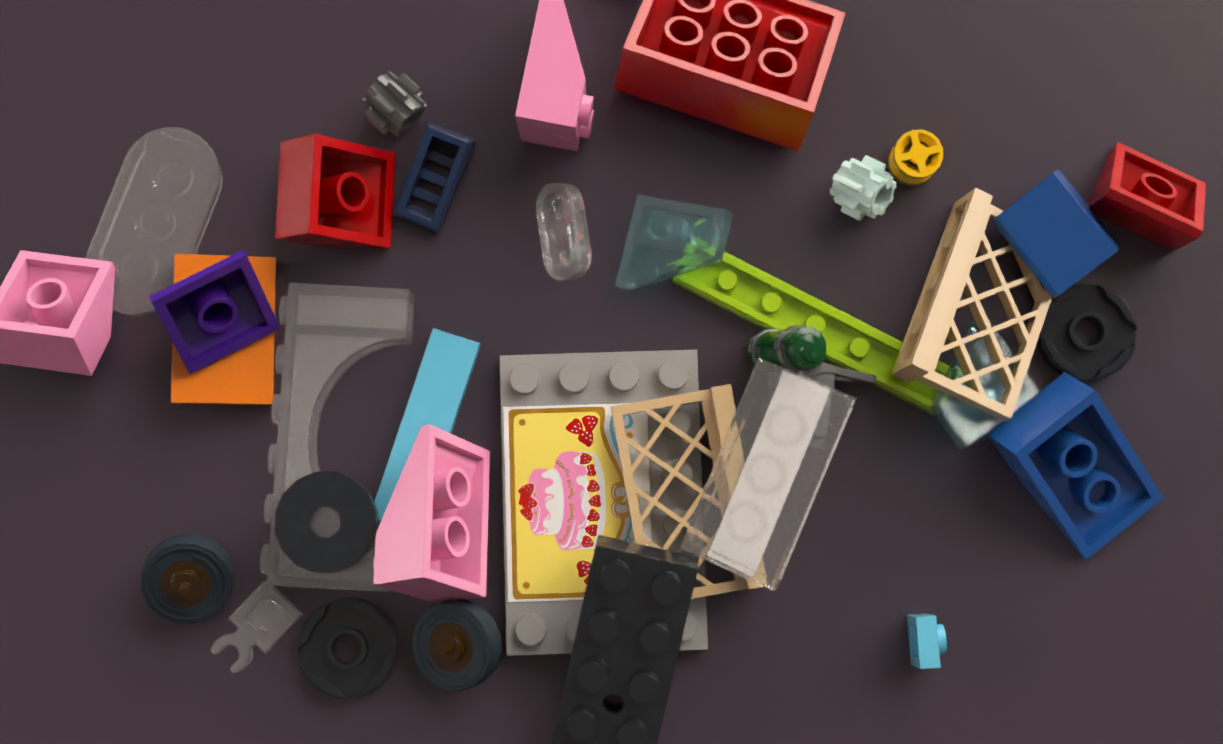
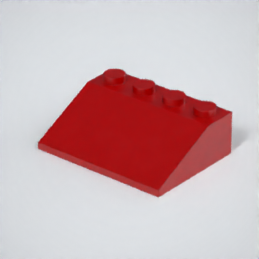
M643 0L623 46L614 89L799 152L820 96L845 12L809 0Z

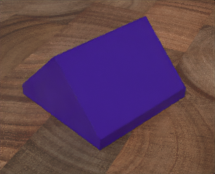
M244 250L148 296L190 374L280 329Z

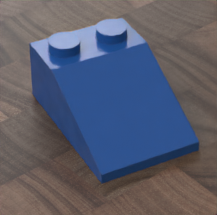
M1065 372L1012 414L1011 419L1002 421L987 433L1013 473L1085 560L1164 499L1096 390Z

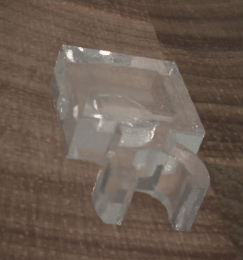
M268 580L263 581L228 618L239 629L233 634L218 638L212 645L211 652L217 655L225 650L227 645H234L239 651V658L230 667V670L233 673L241 671L250 664L255 645L264 653L269 652L302 617L303 613Z

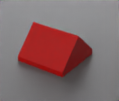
M1117 142L1109 155L1087 204L1098 217L1171 251H1175L1197 240L1203 232L1206 183Z

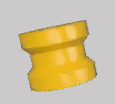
M923 129L911 130L904 133L891 149L888 157V168L892 176L899 183L907 186H918L926 182L940 167L943 160V147L939 139L931 132ZM911 161L913 164H916L917 169H915V166L911 165L910 163L905 162Z

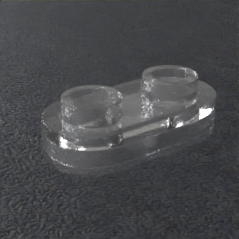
M549 183L542 188L536 202V215L544 265L548 274L556 280H579L588 272L592 259L583 197L579 189L572 184Z

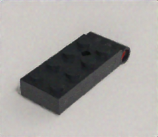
M598 535L551 744L658 743L697 577L699 557ZM616 694L622 698V701L611 703L606 699V696Z

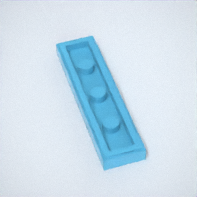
M435 328L432 329L374 501L379 512V520L383 518L421 426L430 424L452 434L481 347L480 343Z

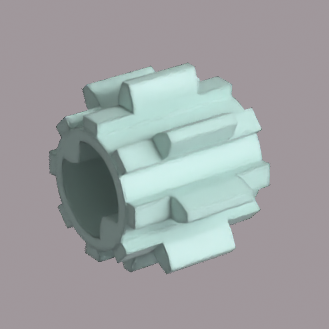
M865 155L862 162L851 158L850 162L845 160L841 164L840 169L832 178L833 184L832 188H830V194L834 196L835 203L842 206L841 212L859 221L862 220L864 215L875 219L876 215L881 216L885 213V209L893 201L894 189L897 187L896 181H893L894 177L884 171L886 164Z

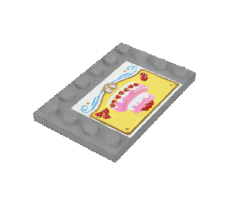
M697 349L500 355L507 656L572 653L598 535L635 543L611 407L699 391ZM699 402L680 405L669 421L693 439L700 430ZM672 407L652 411L665 418ZM644 412L623 416L626 436L643 448L660 426V423ZM664 428L649 452L674 468L690 444L667 428ZM628 445L631 465H633L640 453ZM694 448L678 472L702 488L701 452ZM644 457L633 473L635 486L653 498L670 473L647 457ZM674 477L658 502L683 518L699 493ZM637 494L641 515L649 502ZM702 499L687 522L704 533ZM655 506L642 523L644 536L661 548L678 525L677 521ZM683 527L668 548V551L699 557L704 550V540ZM705 560L703 561L697 572L704 578ZM696 579L694 587L704 586L705 584ZM706 596L691 599L679 650H708Z

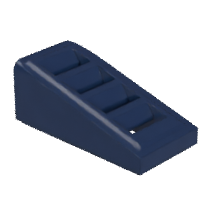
M427 123L393 215L437 233L440 232L477 140L438 124ZM436 141L457 149L456 158L433 150ZM428 159L451 168L449 176L447 177L425 168ZM420 178L443 186L442 195L417 186ZM415 196L437 205L435 213L433 214L411 205L412 197Z

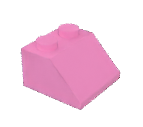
M20 250L0 286V363L92 376L111 338L115 281L113 262Z

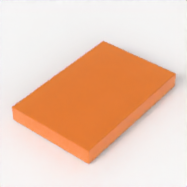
M174 254V284L230 256ZM247 256L275 315L276 257ZM275 331L192 374L188 372L172 342L171 404L273 405Z

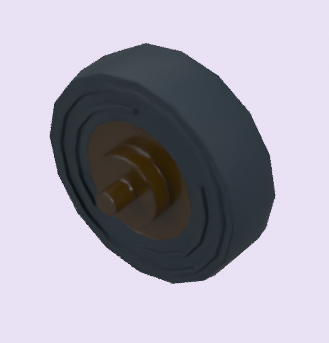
M181 533L165 538L149 552L141 570V591L147 605L160 617L175 623L194 624L210 619L225 606L233 590L234 568L228 553L215 540L200 534Z
M466 599L445 600L428 608L417 621L412 636L413 655L419 670L432 684L444 690L465 691L485 682L497 668L502 653L501 634L494 618L483 606Z

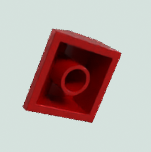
M315 133L280 142L275 239L314 247L390 249L395 153Z

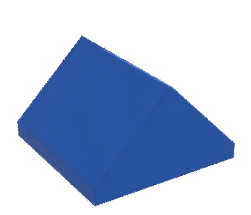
M1059 169L1051 173L991 221L1053 298L1059 296L1116 253L1121 245Z

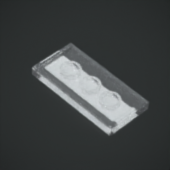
M758 358L680 548L769 590H777L857 398Z

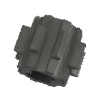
M391 71L378 77L367 89L364 98L361 100V104L367 110L365 116L368 118V121L382 134L386 135L391 131L397 137H401L402 134L411 130L422 117L427 105L421 99L423 93L415 82L404 73L398 78Z

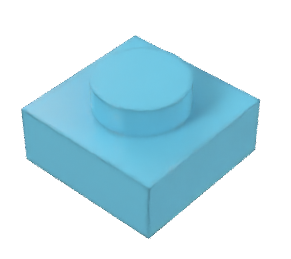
M927 613L907 615L911 665L919 669L941 668L940 655H945L947 652V640L943 624H937L935 615Z

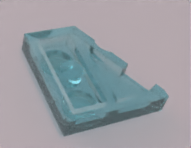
M637 194L615 286L630 291L722 262L733 213L722 208Z
M975 320L970 323L964 338L980 332ZM995 332V337L1005 360L1014 357V354L1000 334ZM983 338L964 344L975 371L994 365ZM956 355L945 376L951 380L964 377ZM1014 363L1008 365L1010 371L1012 370ZM997 370L978 377L986 396L1000 403L1005 389ZM1027 373L1014 412L1039 393V390ZM967 382L962 383V385L969 388ZM938 391L931 406V410L958 449L969 446L1002 421L941 391Z

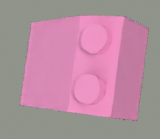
M539 0L515 114L521 141L578 152L581 137L590 138L595 111L592 109L594 96L586 94V79L564 0Z
M430 424L421 426L376 532L373 585L436 604L445 600H468L486 597L489 450Z

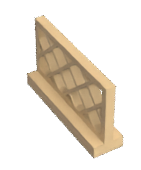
M974 188L957 200L952 207L891 375L908 383L914 380L921 381L987 414L1006 421L1011 419L1052 296L1042 283L1040 284V281L1011 245L992 251L984 232L988 221L991 222L1003 210L990 204L993 198L992 195ZM979 250L981 256L976 257L977 251ZM1013 251L1024 277L1006 283L996 257ZM984 262L995 288L977 295L969 274L972 266ZM1027 283L1035 303L1032 312L1021 316L1009 289ZM963 293L966 299L960 301ZM998 294L1009 321L991 327L980 300ZM969 305L980 332L961 338L953 318L957 309ZM1029 320L1027 326L1025 327L1023 321ZM1012 326L1020 347L1017 356L1005 360L994 333ZM948 336L950 343L944 345L946 338ZM983 338L994 365L975 371L964 344ZM951 349L954 350L964 377L956 380H951L934 372L941 353ZM1014 363L1012 370L1010 371L1008 365ZM997 370L1005 389L1000 403L986 396L978 377ZM967 382L969 388L962 385V383Z
M731 384L611 407L635 543L647 544L650 547L668 550L679 532L685 527L708 543L699 556V567L710 553L719 528L714 536L710 538L687 521L703 498L719 507L724 519L746 465ZM701 402L705 423L693 439L669 421L680 405ZM672 407L665 418L652 411ZM644 412L660 423V426L643 448L626 436L623 416ZM664 428H667L690 444L674 468L649 452ZM705 431H707L710 450L698 443ZM628 445L640 453L633 465H631ZM694 448L712 459L714 473L703 489L678 472ZM644 457H647L670 473L653 498L635 486L633 473ZM674 477L699 493L683 518L658 502ZM715 480L719 500L708 493ZM637 494L649 502L641 515ZM654 506L678 522V525L662 548L644 536L642 526L643 521ZM762 557L755 576L732 566L734 580L713 584L697 573L696 579L705 585L694 587L691 599L769 586L764 557Z

